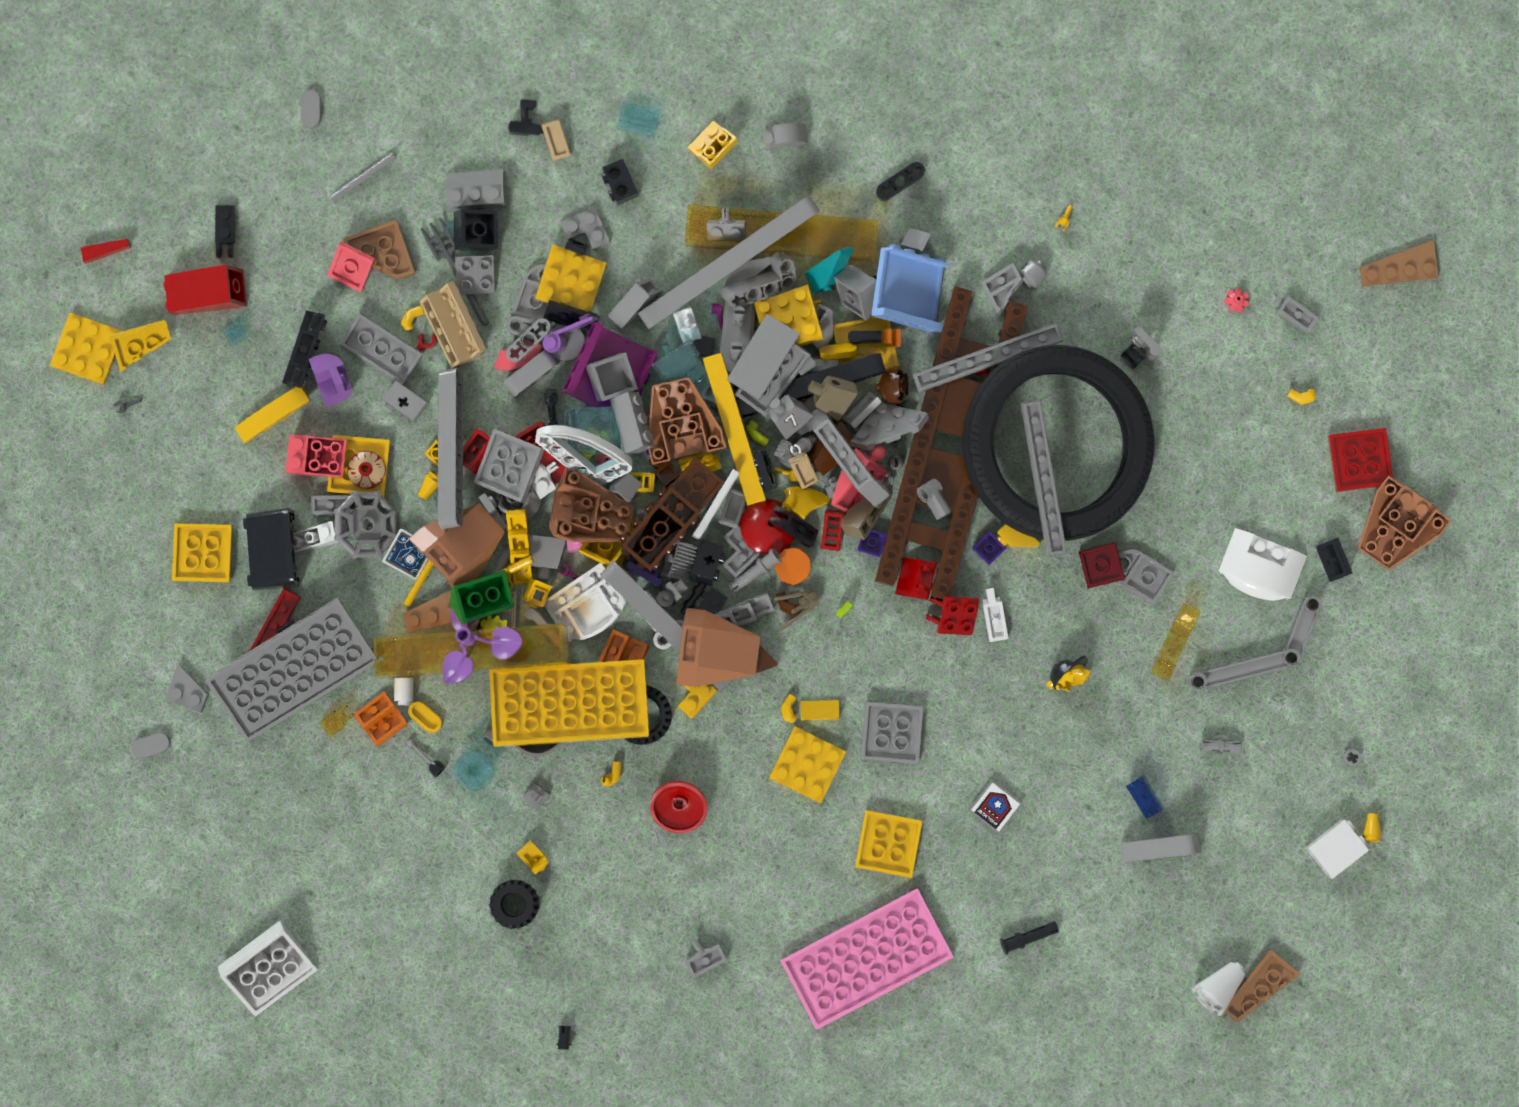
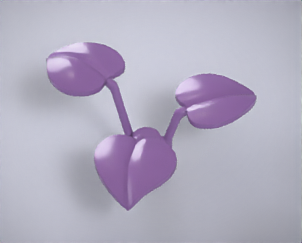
M451 608V624L457 630L455 636L457 641L461 643L460 647L463 650V654L460 651H452L446 655L442 666L443 682L447 684L459 683L471 675L474 662L471 658L466 657V646H471L475 640L492 644L491 651L495 657L508 659L522 646L523 640L521 636L511 628L500 627L494 630L492 634L493 640L478 637L471 631V626L476 625L479 619L462 624Z

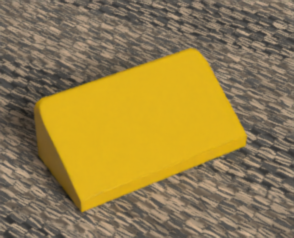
M839 700L800 701L801 720H839Z

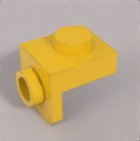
M531 840L516 853L534 874L543 871L549 863L545 854Z

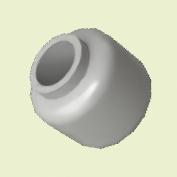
M1029 260L1019 270L1024 279L1022 283L1028 288H1037L1047 278V272L1045 271L1047 267L1040 260L1037 262Z

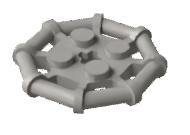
M354 490L350 492L349 497L337 509H334V540H337L354 559L357 557H376L377 559L382 557V553L392 544L397 535L398 511L381 495L380 491L356 492ZM360 500H372L371 505H362ZM354 502L356 508L350 514L345 513ZM378 503L387 511V513L383 514L378 510ZM343 517L347 519V531L343 532ZM388 517L389 531L386 530V518ZM365 519L371 524V526L367 527V530L363 527ZM350 535L357 542L355 547L345 538L346 536ZM386 535L387 538L378 546V539ZM363 544H371L373 549L361 550Z

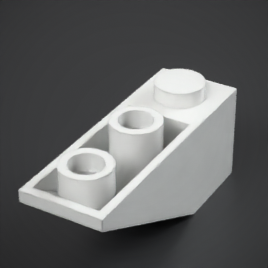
M345 520L343 521V532L347 531ZM335 521L293 533L294 552L338 543L337 540H334Z

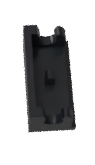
M1339 538L1316 546L1329 582L1352 574Z

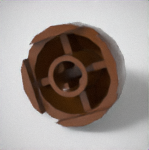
M904 366L889 367L884 374H881L880 380H877V391L880 392L885 401L891 404H905L907 400H904V393L908 395V374L903 373V370L906 369Z

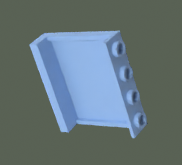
M890 244L889 247L881 248L871 316L928 332L942 331L943 324L936 322L943 268L951 267L952 264L944 262L943 258H930L929 254H916L915 250L912 249L902 250L899 245Z

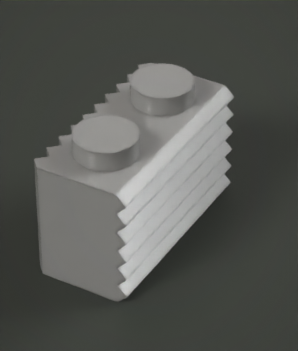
M677 540L673 544L675 546L674 549L666 555L660 576L675 581L681 579L683 583H688L698 546Z

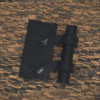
M767 451L754 453L755 458H753L756 469H759L760 485L765 490L777 488L775 481L777 478L773 474L770 465L772 461L771 458H768Z
M699 583L692 589L693 593L689 599L685 600L682 604L684 606L680 612L685 615L686 608L706 610L715 614L721 610L728 597L713 587L706 593L703 591L706 585ZM701 596L704 600L698 608L694 603Z

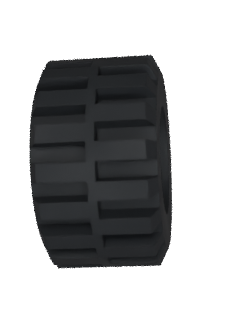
M509 880L501 883L494 889L493 894L490 896V913L501 926L508 929H518L531 923L536 917L539 909V897H537L536 890L529 883H525L522 880ZM519 893L524 897L526 907L520 915L512 916L504 910L503 901L508 894Z

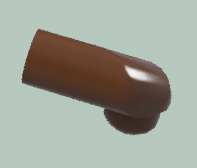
M780 592L776 594V597L786 594L785 592ZM787 599L778 600L782 612L790 616L800 612H791L799 606L798 604L788 602Z

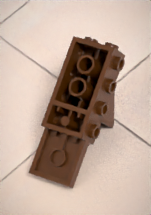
M695 457L667 489L664 487L657 495L659 499L647 506L645 509L647 513L644 517L641 518L639 516L632 524L634 526L630 533L626 531L620 538L621 552L628 558L634 557L637 560L635 564L643 571L645 569L649 571L652 569L656 570L662 563L660 559L674 549L675 546L673 544L677 539L681 540L686 535L688 526L690 524L693 526L698 521L700 511L725 482Z

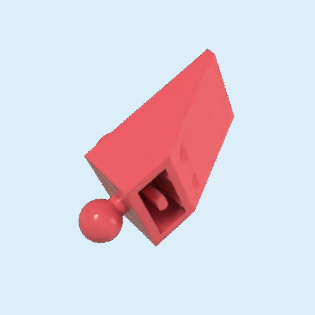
M875 445V448L871 450L870 456L855 448V453L872 476L882 482L889 471L878 460H882L886 456V449L882 445ZM841 470L831 504L847 512L852 506L862 500L864 496L856 489L845 472Z

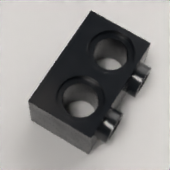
M623 159L602 167L604 173L601 174L604 184H609L611 188L608 193L612 202L616 201L617 205L639 197ZM617 170L620 172V175L617 178H612L610 173ZM624 187L628 191L625 195H619L617 193L618 189Z

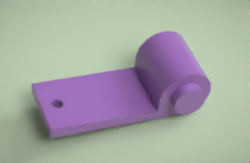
M588 313L579 317L580 321L546 335L543 339L544 349L551 353L563 352L567 347L565 334L598 321V317H589L590 314Z

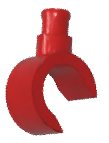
M432 333V342L426 345L424 343V334H420L418 338L419 344L416 348L423 351L425 348L435 347L438 341L436 335Z

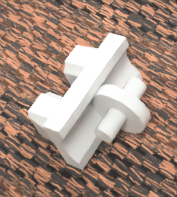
M690 306L672 313L684 345L693 340L701 339Z

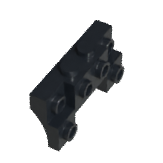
M306 310L282 381L283 384L301 388L302 385L306 386L309 377L306 371L308 367L311 368L308 359L312 358L314 349L318 350L321 339H318L320 330H325L328 321L324 319V314Z

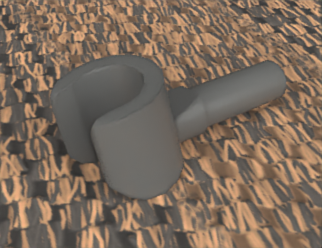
M139 397L126 403L115 402L113 406L121 404L122 409L116 413H125L128 407L142 401Z

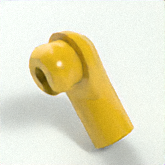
M421 305L405 312L401 320L404 330H411L414 318L425 314Z
M1291 388L1287 397L1300 405L1313 402L1317 394L1314 389H1308L1306 392L1299 393Z
M788 694L780 709L783 719L786 722L794 723L797 716L793 713L792 706L797 698L791 694Z
M612 761V771L602 776V785L610 787L620 780L622 762Z

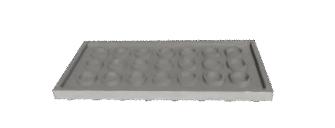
M337 597L206 677L205 681L244 739L249 742L376 664L379 660Z

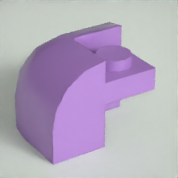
M321 354L308 359L326 407L344 401L351 395L353 388L340 358L332 354Z

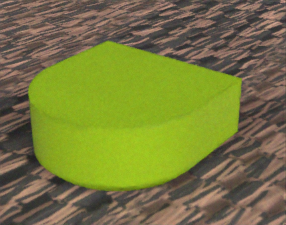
M846 601L835 615L841 619L854 605L850 601Z

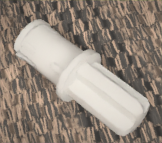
M810 435L807 438H801L798 443L790 447L792 455L796 456L804 451L809 452L818 437Z

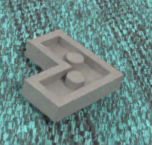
M595 207L560 222L567 240L586 233L593 250L610 243Z
M485 493L478 498L493 519L504 531L508 530L506 525L507 519L503 513L499 515L496 508H498V505L491 495L487 497Z
M739 526L738 529L732 528L723 537L736 552L722 565L735 578L761 555L746 545L741 536Z

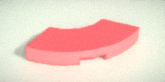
M527 339L524 340L527 346H531L534 343ZM538 344L519 362L510 361L506 356V351L500 350L494 368L503 371L518 370L541 353L543 346ZM521 345L517 350H511L513 353L511 357L519 358V351L523 349L526 352L527 349Z

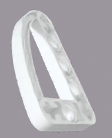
M562 425L544 426L536 431L535 441L566 468L584 473L600 485L619 478L632 470L633 459L629 455L592 433ZM562 438L589 445L612 459L596 467ZM566 456L573 457L574 459H568Z

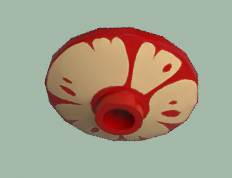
M362 451L351 458L348 463L347 473L354 485L369 489L381 483L385 476L386 468L384 461L378 454L372 451ZM363 466H368L369 470L363 472L362 468Z

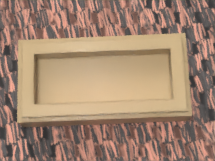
M560 119L541 124L553 161L571 156Z
M805 451L788 460L802 490L819 481Z

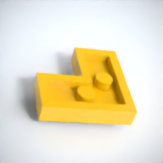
M711 684L699 687L684 686L690 693L678 707L693 719L718 690Z

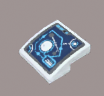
M400 528L382 562L417 580L428 558L423 553L421 554L410 542L409 538L413 535Z

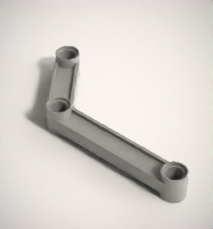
M1309 596L1304 599L1284 651L1195 673L1188 679L1189 688L1199 691L1298 665L1319 611L1322 608L1321 599L1317 596ZM1309 600L1315 601V610L1309 609ZM1288 653H1292L1295 656L1293 663H1289L1286 660ZM1195 677L1201 678L1202 685L1200 687L1194 686L1193 679Z

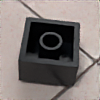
M460 209L454 212V250L492 251L498 249L497 210Z

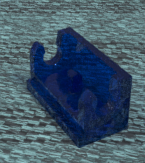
M1144 774L1126 786L1146 819L1163 810V804Z

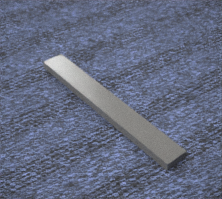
M1054 323L914 373L912 376L918 393L999 365L1022 351L1040 346L1055 345L1064 340L1058 324Z
M1041 400L1021 403L1047 557L1066 554L1067 549Z

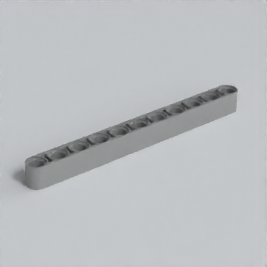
M808 195L638 313L639 317L646 327L650 329L820 210L810 195Z

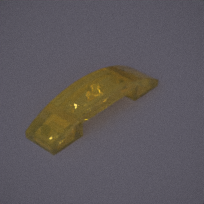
M1183 603L1151 671L1152 674L1169 681L1201 611Z

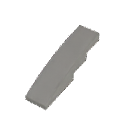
M767 591L730 606L714 615L737 626H741L757 620L759 616L775 611V608Z

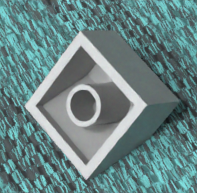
M850 264L834 277L840 303L866 321L872 312L876 279L869 277L862 269Z

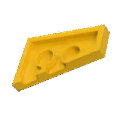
M166 320L109 335L120 372L133 362L139 361L145 354L154 351L171 340Z

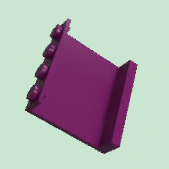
M592 322L562 393L614 416L610 399L605 401L596 400L586 365L618 353L626 352L638 388L631 392H639V395L642 396L643 391L641 389L643 384H646L649 380V371L651 366L653 367L657 362L658 356L656 355L658 351L650 350L610 331L598 322Z

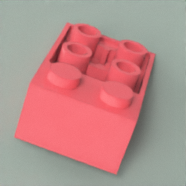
M289 434L285 472L289 475L343 478L347 439Z

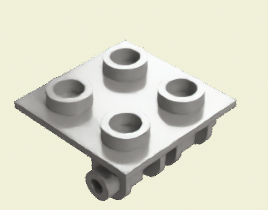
M493 255L455 257L456 287L459 289L460 295L495 293Z

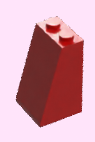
M225 264L164 275L163 287L166 291L165 306L168 313L180 315L247 307L243 269Z

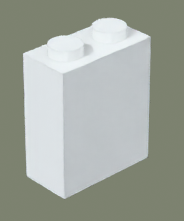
M1341 819L1305 847L1329 879L1336 877L1369 851L1366 847L1368 845L1362 836H1357L1354 832L1356 828L1349 820L1346 822L1345 819Z

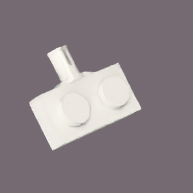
M555 461L547 467L539 463L531 486L540 499L557 488L550 474L559 468Z

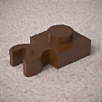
M651 459L648 460L651 467L657 469L654 473L666 488L680 475L670 461L652 465Z

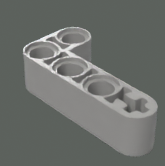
M776 252L771 258L772 271L729 284L723 288L721 296L732 308H735L736 306L743 307L790 291L796 285L795 264L784 252Z
M1199 833L1121 843L1123 862L1201 852Z

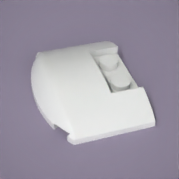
M1235 528L1219 572L1220 574L1223 573L1232 586L1245 594L1271 601L1285 598L1288 600L1292 597L1307 556L1291 548H1286L1252 533Z
M599 563L546 599L544 606L566 641H572V639L584 640L604 631L618 618L627 602L600 575L606 568L602 563Z

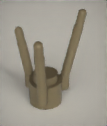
M804 590L800 593L774 597L775 601L802 597L799 599L800 606L791 612L795 613L801 609L804 610L780 627L781 630L813 610V607L819 605V599L814 591L808 593Z

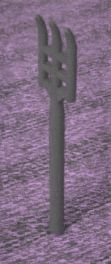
M438 218L444 230L443 233L439 234L432 223L429 225L435 235L433 239L429 238L423 228L420 230L436 260L439 261L441 258L447 259L456 276L455 260L452 257L454 238L444 221ZM447 236L448 240L443 242L442 238ZM438 241L439 245L434 247L433 243ZM451 243L452 247L447 249L446 245ZM442 248L444 252L438 254L437 251ZM465 294L481 324L487 326L489 321L475 295Z

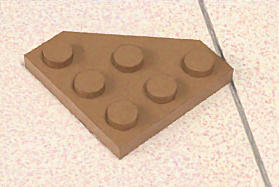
M397 220L343 238L344 243L376 258L372 268L396 280L416 274Z

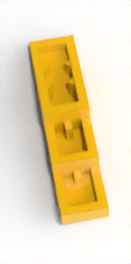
M302 386L301 388L295 387L258 410L234 428L242 441L248 443L278 422L287 419L309 403L311 399Z
M525 509L506 511L511 565L530 556ZM531 564L512 573L514 585L528 584L530 578L533 579Z

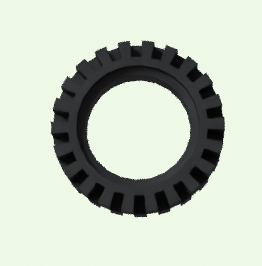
M646 685V697L657 704L660 718L655 728L649 731V737L623 738L637 745H647L658 741L668 731L672 720L671 706L665 695L658 689Z

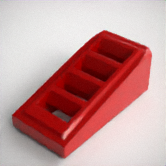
M825 510L821 549L840 551L843 530L840 523L845 511ZM829 516L840 517L839 520H831L828 518ZM828 524L839 525V528H831L827 526ZM827 532L838 533V536H831L826 534ZM826 539H827V540H836V541H837V544H831V543H825V542H826Z

